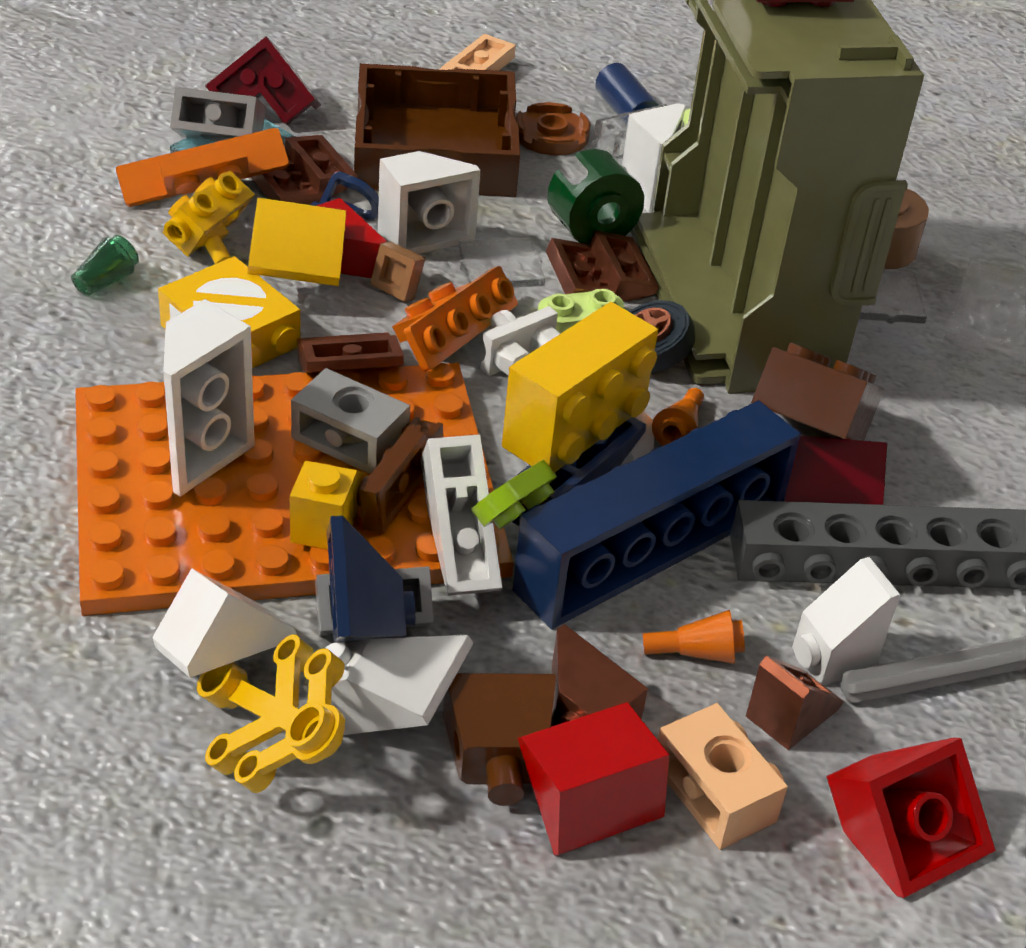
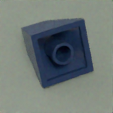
M330 516L327 529L334 643L406 637V626H415L416 621L413 591L403 592L402 577L344 516Z

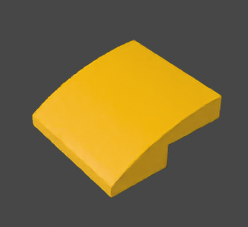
M257 198L247 274L339 286L346 210Z

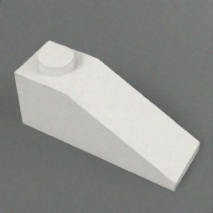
M467 435L429 438L421 457L427 510L447 596L501 591L502 582L493 523L483 527L471 510L479 501L489 495L481 436Z

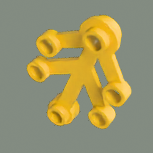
M295 634L285 637L277 645L273 654V661L277 664L275 697L251 685L247 679L246 671L235 662L202 673L197 683L198 694L215 707L234 709L239 706L260 717L231 734H220L210 743L205 753V761L208 765L223 775H229L234 772L236 782L252 793H259L265 790L273 781L277 768L296 758L306 764L317 763L333 755L343 740L345 717L340 710L331 705L332 687L342 678L345 664L329 649L323 648L313 653V648ZM303 671L304 677L309 680L307 704L299 708L300 673ZM286 731V738L261 752L252 750L246 753L247 750Z

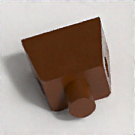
M457 673L444 695L443 719L459 779L466 784H487L488 799L493 804L510 806L520 802L524 797L523 784H532L517 738L551 726L556 684L555 674Z

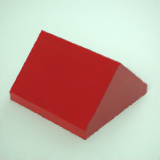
M628 702L517 738L554 855L563 854L665 817L669 753Z

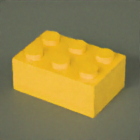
M610 301L511 365L508 375L502 447L530 466L545 460L552 471L556 472L564 465L574 463L582 452L599 440H606L617 427L628 419L638 417L645 410L650 400L648 388L651 370L657 359L655 347L658 328Z

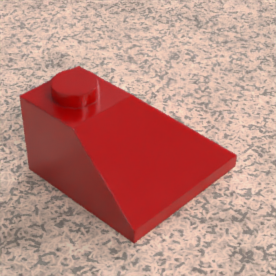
M953 737L874 754L826 776L843 832L898 897L905 898L996 851L962 738Z

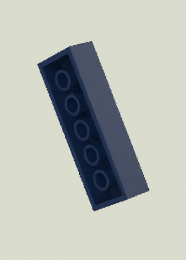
M758 400L739 410H733L725 417L702 428H696L687 435L665 446L656 447L650 453L625 465H619L609 473L584 485H577L569 492L555 499L530 508L526 513L521 514L512 591L552 630L730 536L738 500L784 502L801 433Z

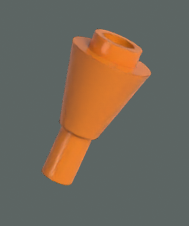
M690 388L683 399L655 415L652 421V433L659 444L665 446L698 428L699 407L704 400V393L699 388Z
M730 610L680 626L675 631L642 633L644 655L679 652L680 655L735 664V653L745 652L742 620H732Z

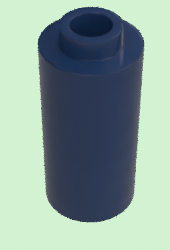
M612 63L599 72L595 82L596 90L626 126H628L629 114L661 107L625 65Z

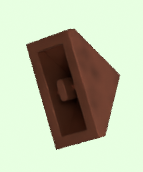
M766 655L759 664L745 717L789 751L837 712L845 701L803 669Z

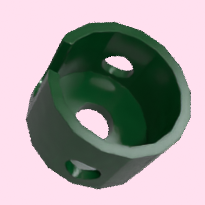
M589 149L576 153V158L588 170V175L579 184L573 185L559 169L554 172L548 186L547 198L552 213L569 230L572 237L580 243L590 244L595 231L626 236L637 224L644 209L645 195L640 183L608 151Z

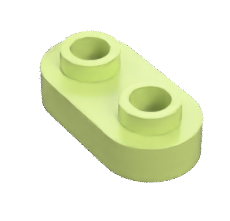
M595 289L588 292L553 294L540 301L538 310L548 306L558 313L556 330L562 333L610 301L623 309L624 302L619 296L608 289Z

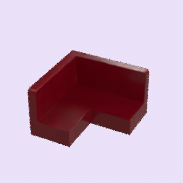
M267 36L205 85L209 91L254 96L257 98L262 95L285 125L290 124L311 106L315 110L321 106L318 99Z

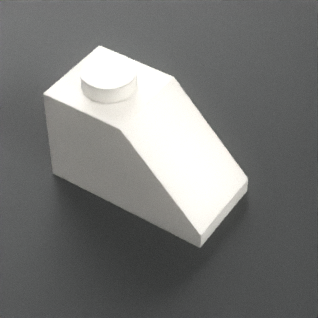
M870 557L860 559L802 612L792 648L798 662L804 668H807L822 685L842 680L843 673L846 671L875 666L878 663L900 594Z

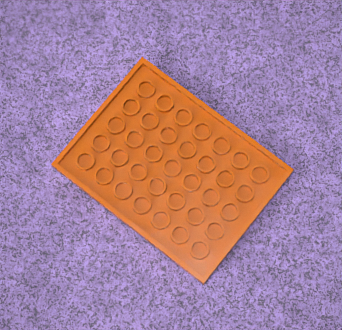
M440 363L433 369L425 372L421 370L419 365L334 371L409 404V423L415 417L433 423H443L444 437L479 435L459 363ZM321 372L252 375L255 446L181 497L173 492L164 382L110 386L96 385L93 387L75 388L79 588L82 616L169 608L192 568L252 600L316 595V576L329 574L328 550L290 542V494L304 461L328 464L369 474L292 438L291 399ZM483 452L488 492L490 494L494 491ZM424 481L421 482L384 533L377 534L363 529L361 507H359L352 526L394 569L429 566L431 584L444 583L427 510ZM493 522L501 578L512 577L514 561L505 529L503 527L499 530Z

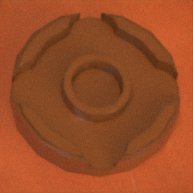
M553 102L535 103L527 106V112L522 113L520 110L515 116L519 129V143L526 149L540 154L556 156L575 153L582 150L588 144L591 127L590 121L582 112H580V116L572 113V107Z

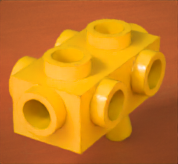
M231 171L220 174L217 180L209 177L196 189L191 198L184 195L172 205L168 211L172 218L165 223L162 233L187 257L200 247L205 246L215 264L231 258L222 241L229 234L227 227L240 217L255 194Z

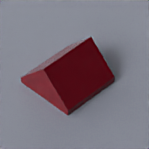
M800 436L784 502L883 505L888 442Z

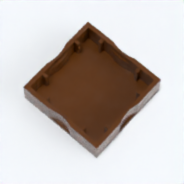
M360 63L358 113L356 116L354 172L358 175L357 178L367 183L375 191H379L381 158L422 151L477 165L480 169L479 195L516 197L520 164L518 123L515 120V72L477 69L443 70L416 66Z

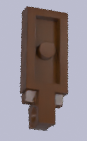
M415 417L402 429V435L396 443L386 449L381 462L370 476L363 478L357 491V504L361 507L364 530L377 534L384 533L423 481L421 457L429 438L444 437L443 423H433Z

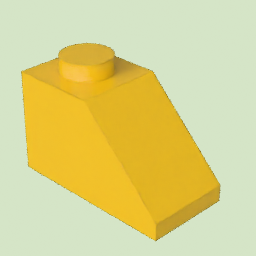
M304 461L290 494V542L328 550L327 529L330 516H344L353 525L360 507L357 504V491L363 478L369 476V474L358 470Z

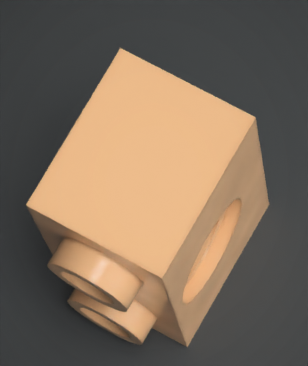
M718 703L660 728L658 741L669 753L667 783L719 850L777 823L788 786L784 782L779 769L771 762L765 760L749 741L747 733L741 724L733 721Z

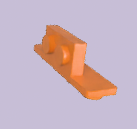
M271 128L116 167V173L127 207H132L181 194L193 193L207 178L213 177L217 180L220 174L228 171L234 173L241 180L285 169L289 166V160L279 129Z
M497 266L491 268L473 282L455 288L453 283L449 282L435 288L428 293V298L406 307L404 310L407 316L393 325L392 328L400 343L408 341L421 370L425 372L436 367L491 326V319L495 313L501 310L511 311L518 305L512 283L506 278L502 267Z

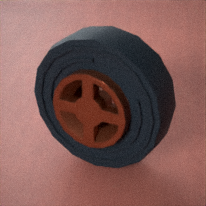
M656 300L643 303L629 311L658 328L655 347L657 359L651 373L666 370L680 363L690 353L695 343V327L692 318L682 305L673 301Z

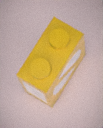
M235 256L158 288L160 323L165 329L167 321L204 299L250 325L252 368L297 348V339L301 338L300 309L259 275L247 274L248 267Z

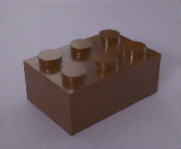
M789 343L787 351L772 347L751 403L759 400L773 412L843 439L864 441L885 389L874 385L877 375L836 360L833 369L829 368L831 358Z

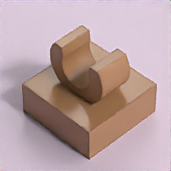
M391 241L381 243L370 284L403 302L414 300L425 257Z

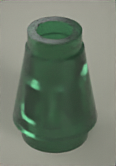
M114 235L111 238L104 237L79 266L77 271L71 275V280L80 293L85 296H91L94 292L132 274L134 266L139 262L138 254L133 245L120 235Z

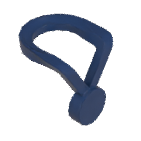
M338 171L331 176L320 203L314 201L310 204L316 206L330 201L336 186L340 184L357 190L367 198L371 205V210H364L352 203L344 202L360 217L366 220H373L378 216L379 196L364 181Z

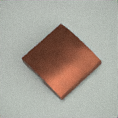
M323 135L285 138L284 147L289 160V166L285 169L251 178L268 199L310 205L314 201L320 202L327 184L335 172H344L356 178L358 175ZM338 184L333 196L343 192L348 187Z
M595 231L590 244L551 238L545 251L565 294L588 292L595 289H608L619 296L623 302H628L656 294L659 288L633 237Z
M389 332L297 339V356L304 373L322 372L325 368L332 371L404 365V355L397 336L390 335Z

